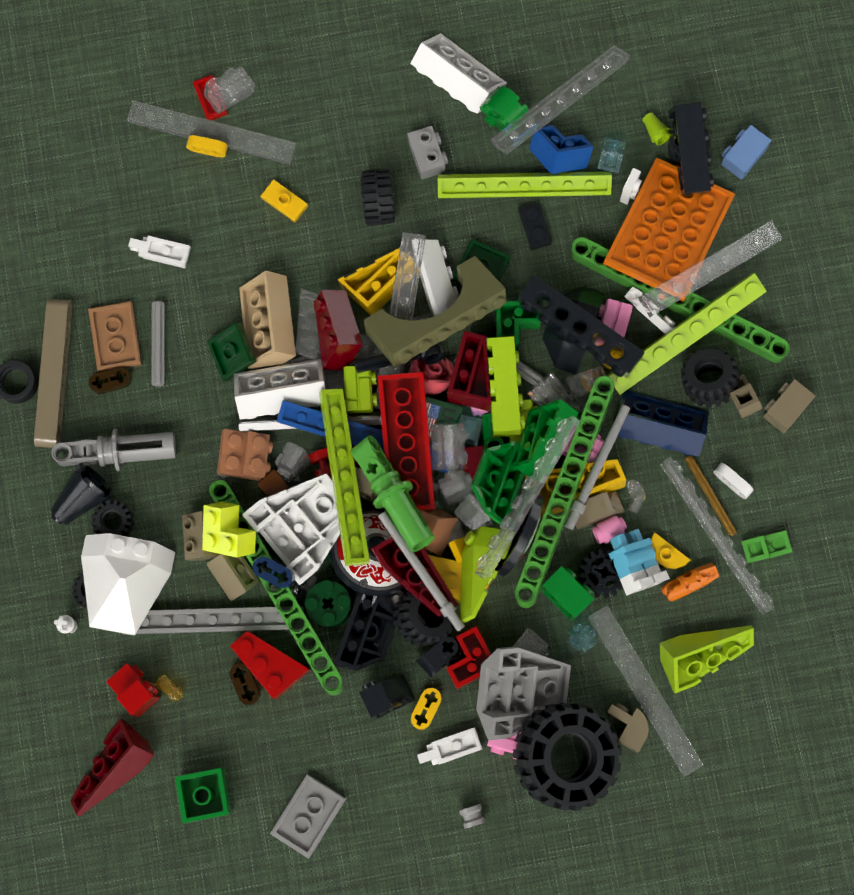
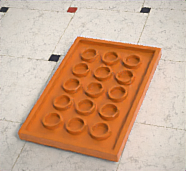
M656 157L603 264L684 301L735 193L714 184L708 193L681 196L677 167Z

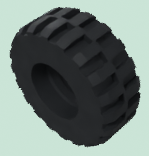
M550 704L545 706L543 710L538 709L532 714L533 718L525 720L522 724L523 731L521 734H517L515 742H518L517 749H513V758H516L517 761L514 769L515 773L521 776L519 781L521 786L529 791V795L533 799L556 809L577 811L582 810L583 806L591 807L597 803L596 799H603L608 794L607 789L609 786H614L617 780L615 778L616 771H620L621 763L618 762V755H621V747L617 746L616 740H618L616 732L609 728L611 726L610 722L606 718L600 717L598 711L580 704ZM565 734L576 736L583 749L581 766L569 778L558 777L551 764L552 748L556 741Z

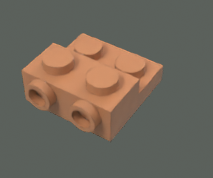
M223 429L217 474L256 481L263 480L270 473L271 464L267 462L268 454H271L273 449V442L269 441L270 435L252 431L245 433Z

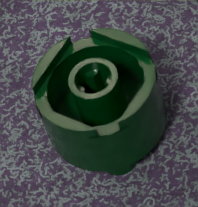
M325 580L315 584L309 590L305 599V608L308 616L315 624L323 628H335L343 625L349 619L352 611V600L347 590L341 584ZM326 600L329 602L333 600L332 604L334 607L332 609H324V602Z

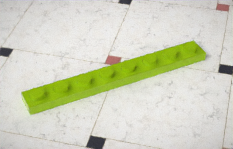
M611 171L560 172L557 174L438 175V198L611 195L612 187Z
M751 273L642 351L645 352L643 358L628 378L624 376L622 378L618 377L613 372L609 373L607 376L613 380L614 388L618 394L621 395L766 293V289L756 274Z
M343 389L320 390L319 397L345 566L365 565L370 560L354 457L351 453L352 445Z

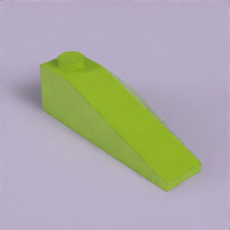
M480 526L466 534L464 538L465 546L462 551L460 620L463 623L476 617L488 593L485 587L492 579H495L498 573L495 568L500 558L505 560L515 534L514 532Z
M750 625L679 635L661 642L660 661L673 692L676 694L696 686L702 682L700 678L708 672L715 673L719 670L717 666L727 659L732 661L754 646V628Z

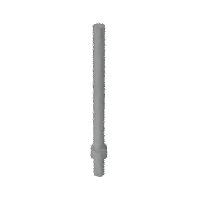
M626 405L621 406L577 501H574L570 508L572 512L565 524V527L570 530L574 529L579 516L583 515L586 509L585 503L629 413L630 408Z
M386 511L380 514L378 518L441 607L440 611L443 616L448 617L457 632L464 628L465 625L455 612L456 608L452 602L449 603L415 553L410 551Z

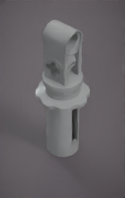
M113 429L111 437L104 438L103 436H98L97 440L58 443L52 448L51 454L53 459L61 466H74L83 463V466L99 463L100 467H105L107 464H114L116 471H120L121 463L123 465L126 462L176 458V444L174 432L119 436L118 430ZM162 445L160 448L120 451L121 448ZM68 450L69 455L66 459H58L60 451Z

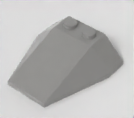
M519 647L496 649L481 664L476 707L487 739L510 738L523 731L522 724L525 720H531L533 718L532 714L538 709L543 710L545 706L550 704L567 703L571 665Z

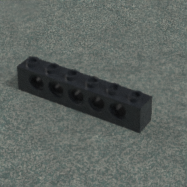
M535 275L518 297L519 306L524 311L536 314L541 323L546 326L549 324L557 329V334L565 339L567 337L570 338L581 351L585 352L587 350L590 352L595 361L602 365L604 363L607 364L618 377L622 378L624 376L628 378L644 356L645 352ZM545 299L549 305L541 307L537 304V301ZM557 312H564L567 318L559 320L555 314ZM579 324L584 326L585 331L578 333L573 327ZM599 337L603 340L604 344L596 346L593 344L592 339ZM618 350L622 357L615 359L611 356L610 352Z

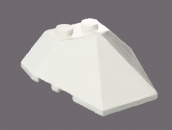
M327 474L263 498L242 514L256 532L261 533L287 565L286 567L293 571L295 580L299 585L318 571L340 535L333 483Z
M111 533L86 535L81 561L89 627L136 635L150 608L171 575L175 552L153 541Z

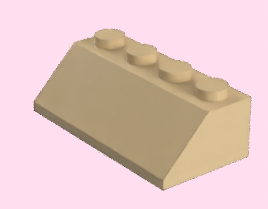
M264 271L239 288L243 328L257 361L248 368L280 365L296 356L287 276Z

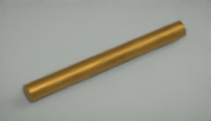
M692 455L684 459L728 535L731 537L737 533L734 525Z

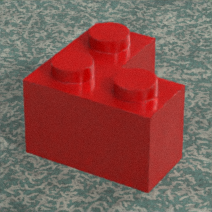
M477 626L456 636V640L466 658L447 667L446 670L457 690L480 678L481 664L491 655Z
M127 663L106 682L118 695L117 700L129 714L140 717L160 699L157 695L159 690L152 682L145 681L142 678L144 673L136 664L132 666Z

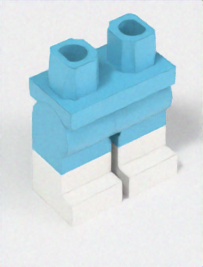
M639 529L610 539L614 551L609 553L611 560L614 559V566L626 596L670 579L666 570L663 572L660 570L655 559V550L650 546L652 544L651 539L643 540Z

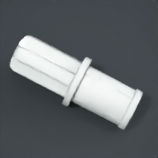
M68 615L59 616L58 620H54V624L61 633H74L77 630V622Z

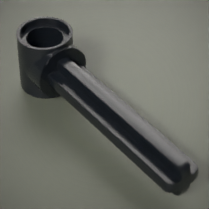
M437 343L409 361L420 359L421 362L432 365L441 361L443 355ZM384 354L354 361L357 373L392 366V363Z

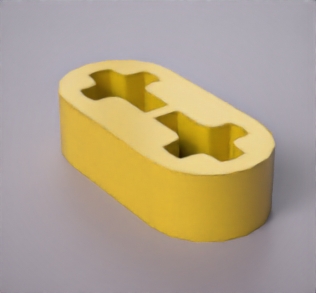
M190 135L186 148L196 153L223 158L226 156L228 145L219 140Z
M427 688L421 694L411 715V723L415 728L422 730L428 728L441 703V694L437 689ZM432 692L436 693L435 698L438 699L437 702H432L429 708L425 707L427 703L425 695H430ZM425 709L427 710L425 718L428 721L426 724L422 723L419 726L415 716L421 715Z

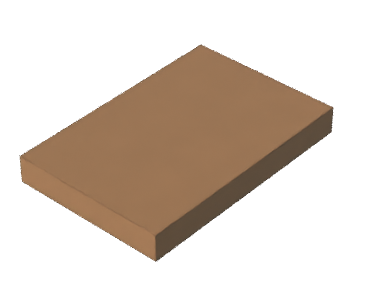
M132 301L89 308L97 371L102 372L117 367L130 368L141 366L142 361Z

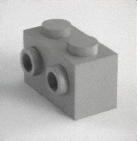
M432 126L407 133L408 143L420 179L445 173V165L448 164L445 151H440L441 139L439 133H434Z

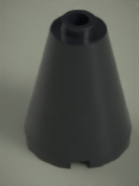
M80 463L51 508V517L58 524L61 525L63 523L67 525L110 498L113 494L111 487L106 489L103 485L106 482L104 478L89 466L83 468V463Z

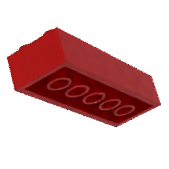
M424 372L378 376L384 454L394 471L399 472L401 481H410L413 488L408 493L418 510L435 509Z

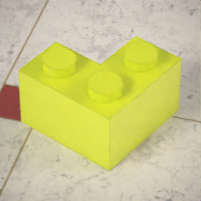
M226 502L204 505L202 550L232 557L255 554L256 531L239 528V505Z

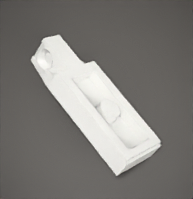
M152 236L143 237L142 241L130 238L128 245L130 250L139 252L138 255L144 259L186 268L191 251L189 245Z
M632 287L624 296L663 333L666 334L675 328L673 327L675 322L667 315L662 317L657 312L659 308L651 301L646 303L644 301L642 291Z
M474 727L431 742V744L426 745L428 751L418 754L417 757L420 764L431 760L433 765H440L482 750V746Z

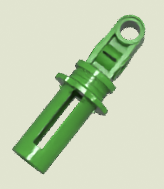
M368 435L351 449V453L371 484L370 489L377 495L373 504L377 509L385 507L411 552L421 550L435 539V536L408 493L412 490L413 485L410 481H401L399 472L394 471L378 441L371 435Z

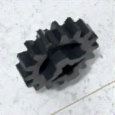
M599 549L597 555L590 552L588 554L590 559L585 557L582 560L585 565H580L578 570L583 572L578 576V579H584L583 584L595 592V598L603 594L604 599H607L609 593L614 597L617 595V590L621 591L623 589L617 571H614L611 564L614 566V559L611 560L609 556L611 550H607L603 554V551ZM601 560L600 565L591 566L594 561ZM601 570H604V574L607 575L604 579L601 578L602 574L599 573ZM589 577L593 579L595 585L591 582ZM608 582L615 583L610 588H604Z

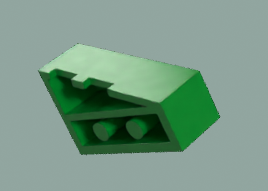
M561 399L529 410L514 468L532 480L549 476L579 412Z

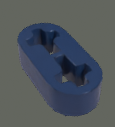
M259 557L253 563L254 573L277 587L289 588L294 583L295 575L293 571L270 558ZM267 561L266 566L271 568L272 572L263 571L260 573L261 568L259 564H264ZM276 572L280 574L287 572L288 582L283 581L281 584V579L275 576Z

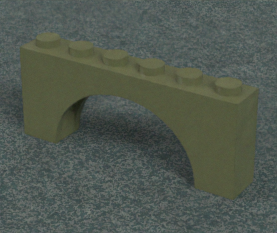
M476 256L457 266L458 281L462 285V291L455 303L444 312L428 319L410 321L395 318L381 309L364 319L366 334L395 368L407 363L411 358L427 351L433 345L446 340L450 335L463 330L469 324L482 319L486 314L501 308L507 303L506 289Z

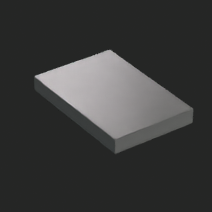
M307 774L270 834L310 859L347 798Z

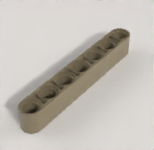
M48 299L46 303L34 432L35 447L53 448L56 444L61 443L72 320L71 300Z

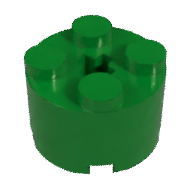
M498 86L479 107L485 114L484 121L490 127L496 126L499 128L501 134L506 138L513 135L530 116V111L526 104L521 106L518 102L519 96L505 86Z

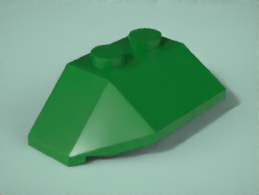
M516 441L484 449L471 484V488L486 515L502 527L507 525L524 476L522 472L514 468L520 446Z

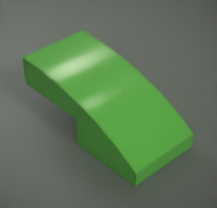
M786 530L741 541L747 563L793 553Z

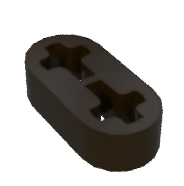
M117 367L93 374L89 379V386L95 393L105 394L128 387L131 384L132 376L126 368ZM119 373H122L124 376H126L125 378H123L122 383H120L118 380L112 381V379H116L119 377ZM97 379H101L103 382L109 381L103 383L100 389L94 386V384L98 383Z
M235 664L230 670V678L236 693L243 704L254 705L260 698V692L253 674L245 664ZM238 668L247 672L244 674L245 683H242L239 677L235 678ZM246 685L250 691H255L252 701L243 697L246 694L244 688Z

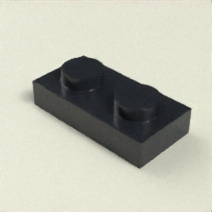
M539 202L518 208L530 250L551 245L552 241Z

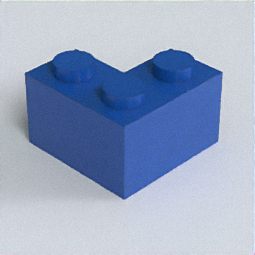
M554 125L535 127L529 150L551 174L587 168L593 145L582 134L564 137Z

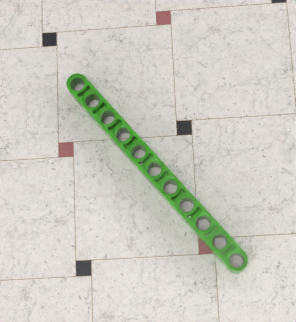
M584 237L575 239L572 244L571 257L574 261L628 289L632 287L637 288L643 292L644 297L685 318H689L696 313L693 307L699 306L703 308L710 303V301L689 291L684 303L678 304L674 301L673 296L667 293H656L654 287L645 283L639 284L635 282L634 278L624 273H617L615 269L596 262V257L606 258L609 252L608 249ZM580 246L584 247L587 250V252L582 254L578 253L576 251V248ZM736 314L712 330V332L774 363L781 362L789 353L790 348L786 340ZM733 327H740L743 330V334H736L733 331ZM753 337H760L763 344L758 345L754 343ZM773 347L781 348L783 354H775Z
M608 376L598 377L593 384L517 584L515 598L517 604L522 608L533 606L537 600L614 393V382ZM600 386H606L610 390L607 392H601L598 390V388ZM599 406L602 410L596 413L591 410V407ZM585 426H592L595 430L587 433L583 428ZM578 446H584L587 449V451L584 453H578L576 452L575 448ZM571 466H576L579 472L571 474L567 469ZM562 487H569L572 491L569 494H562L559 490ZM555 507H560L564 510L561 515H554L551 511ZM547 528H553L556 531L553 536H547L543 532ZM539 549H545L548 552L545 557H538L535 553ZM531 570H537L540 576L532 579L527 574ZM523 591H529L532 597L529 600H523L519 595Z
M223 480L213 482L210 486V494L214 502L239 505V528L246 525L249 530L255 531L242 514L245 512L229 485ZM219 489H226L225 495L221 497L216 496ZM257 532L255 544L259 545V549L255 554L246 555L252 567L254 561L259 557L272 559ZM276 572L275 576L281 579V583L285 582L282 575ZM259 577L324 690L330 695L340 694L344 689V681L289 588H280L278 591H272V584ZM285 601L293 602L290 610H282V605ZM297 620L304 621V626L300 630L293 629V624ZM313 639L316 641L315 647L310 650L305 649V642ZM319 659H326L327 665L323 669H317L316 662ZM332 678L339 680V685L335 689L327 687L328 681Z

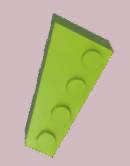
M514 336L487 338L493 438L520 436L521 429L525 428L524 415H520L519 407H523L522 393L518 394V386L521 385V375L516 369V364H519V352L515 351Z

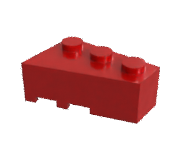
M248 631L230 645L274 700H277L311 671Z

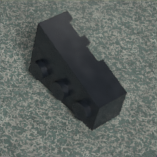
M404 675L379 683L373 680L363 685V690L359 692L373 720L415 701Z

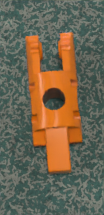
M713 563L697 567L663 585L661 592L667 596L669 601H676L706 586L718 578L719 573Z

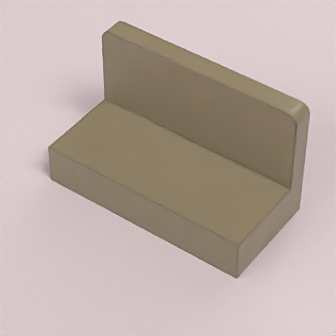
M220 554L207 563L208 568L231 601L260 583L243 556L232 557Z

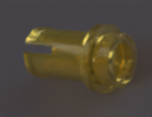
M165 674L155 683V686L169 697L168 700L170 702L177 703L184 695L183 688L175 685Z

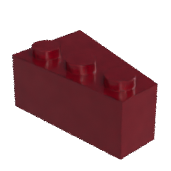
M321 290L314 301V310L323 370H344L345 366L351 365L363 346V342L346 290Z
M464 331L447 391L448 402L491 412L486 336Z

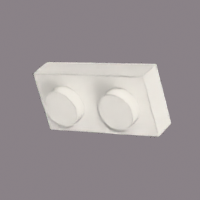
M635 168L632 169L624 185L620 202L628 205L630 199L635 200L642 180L639 179L641 171Z

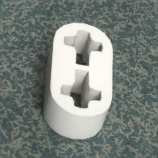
M720 463L713 471L724 484L743 499H747L754 491L743 478L724 463Z

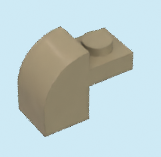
M744 374L739 376V388L730 393V398L742 419L762 410L761 403Z
M605 492L587 499L585 503L586 509L583 515L579 516L576 528L578 530L592 526L603 519L625 512L617 492Z
M617 703L614 706L611 704L606 714L625 724L616 741L639 753L648 736L649 728L646 717L637 708L629 715V709Z

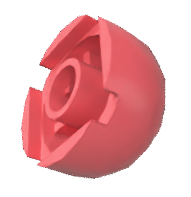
M447 358L445 361L442 359L432 365H427L421 362L420 359L412 361L409 373L424 372L426 394L437 395L449 387L454 367Z

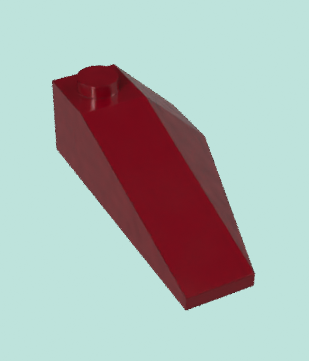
M392 537L371 549L387 573L438 617L443 615L440 611L441 607ZM422 548L415 551V555L449 603L452 602L454 607L457 606L458 603L425 549Z
M123 719L117 722L104 739L103 743L106 746L100 756L94 757L92 771L89 775L83 777L70 800L77 816L87 812L139 774L154 756L148 741Z

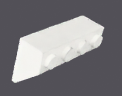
M441 33L422 42L410 63L416 67L419 73L428 76L435 85L444 88L452 98L461 101L468 110L477 114L481 112L479 107L498 86H506L507 82Z
M415 239L412 240L413 254L431 316L434 317L451 307L459 295L456 286L452 287L450 279H453L450 266L446 267L444 259H447L444 246L440 247L438 240Z
M321 359L234 374V394L240 419L276 415L279 413L282 401L307 408L320 407L319 392L326 389Z

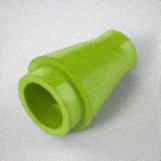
M648 113L643 117L642 121L653 143L662 145L670 139V129L653 113Z

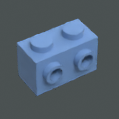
M752 125L746 131L742 129L735 138L737 141L733 147L729 145L722 154L724 159L721 165L741 180L768 149L772 141Z

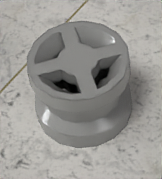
M481 804L459 810L460 815L464 818V829L486 822L485 817L481 814Z

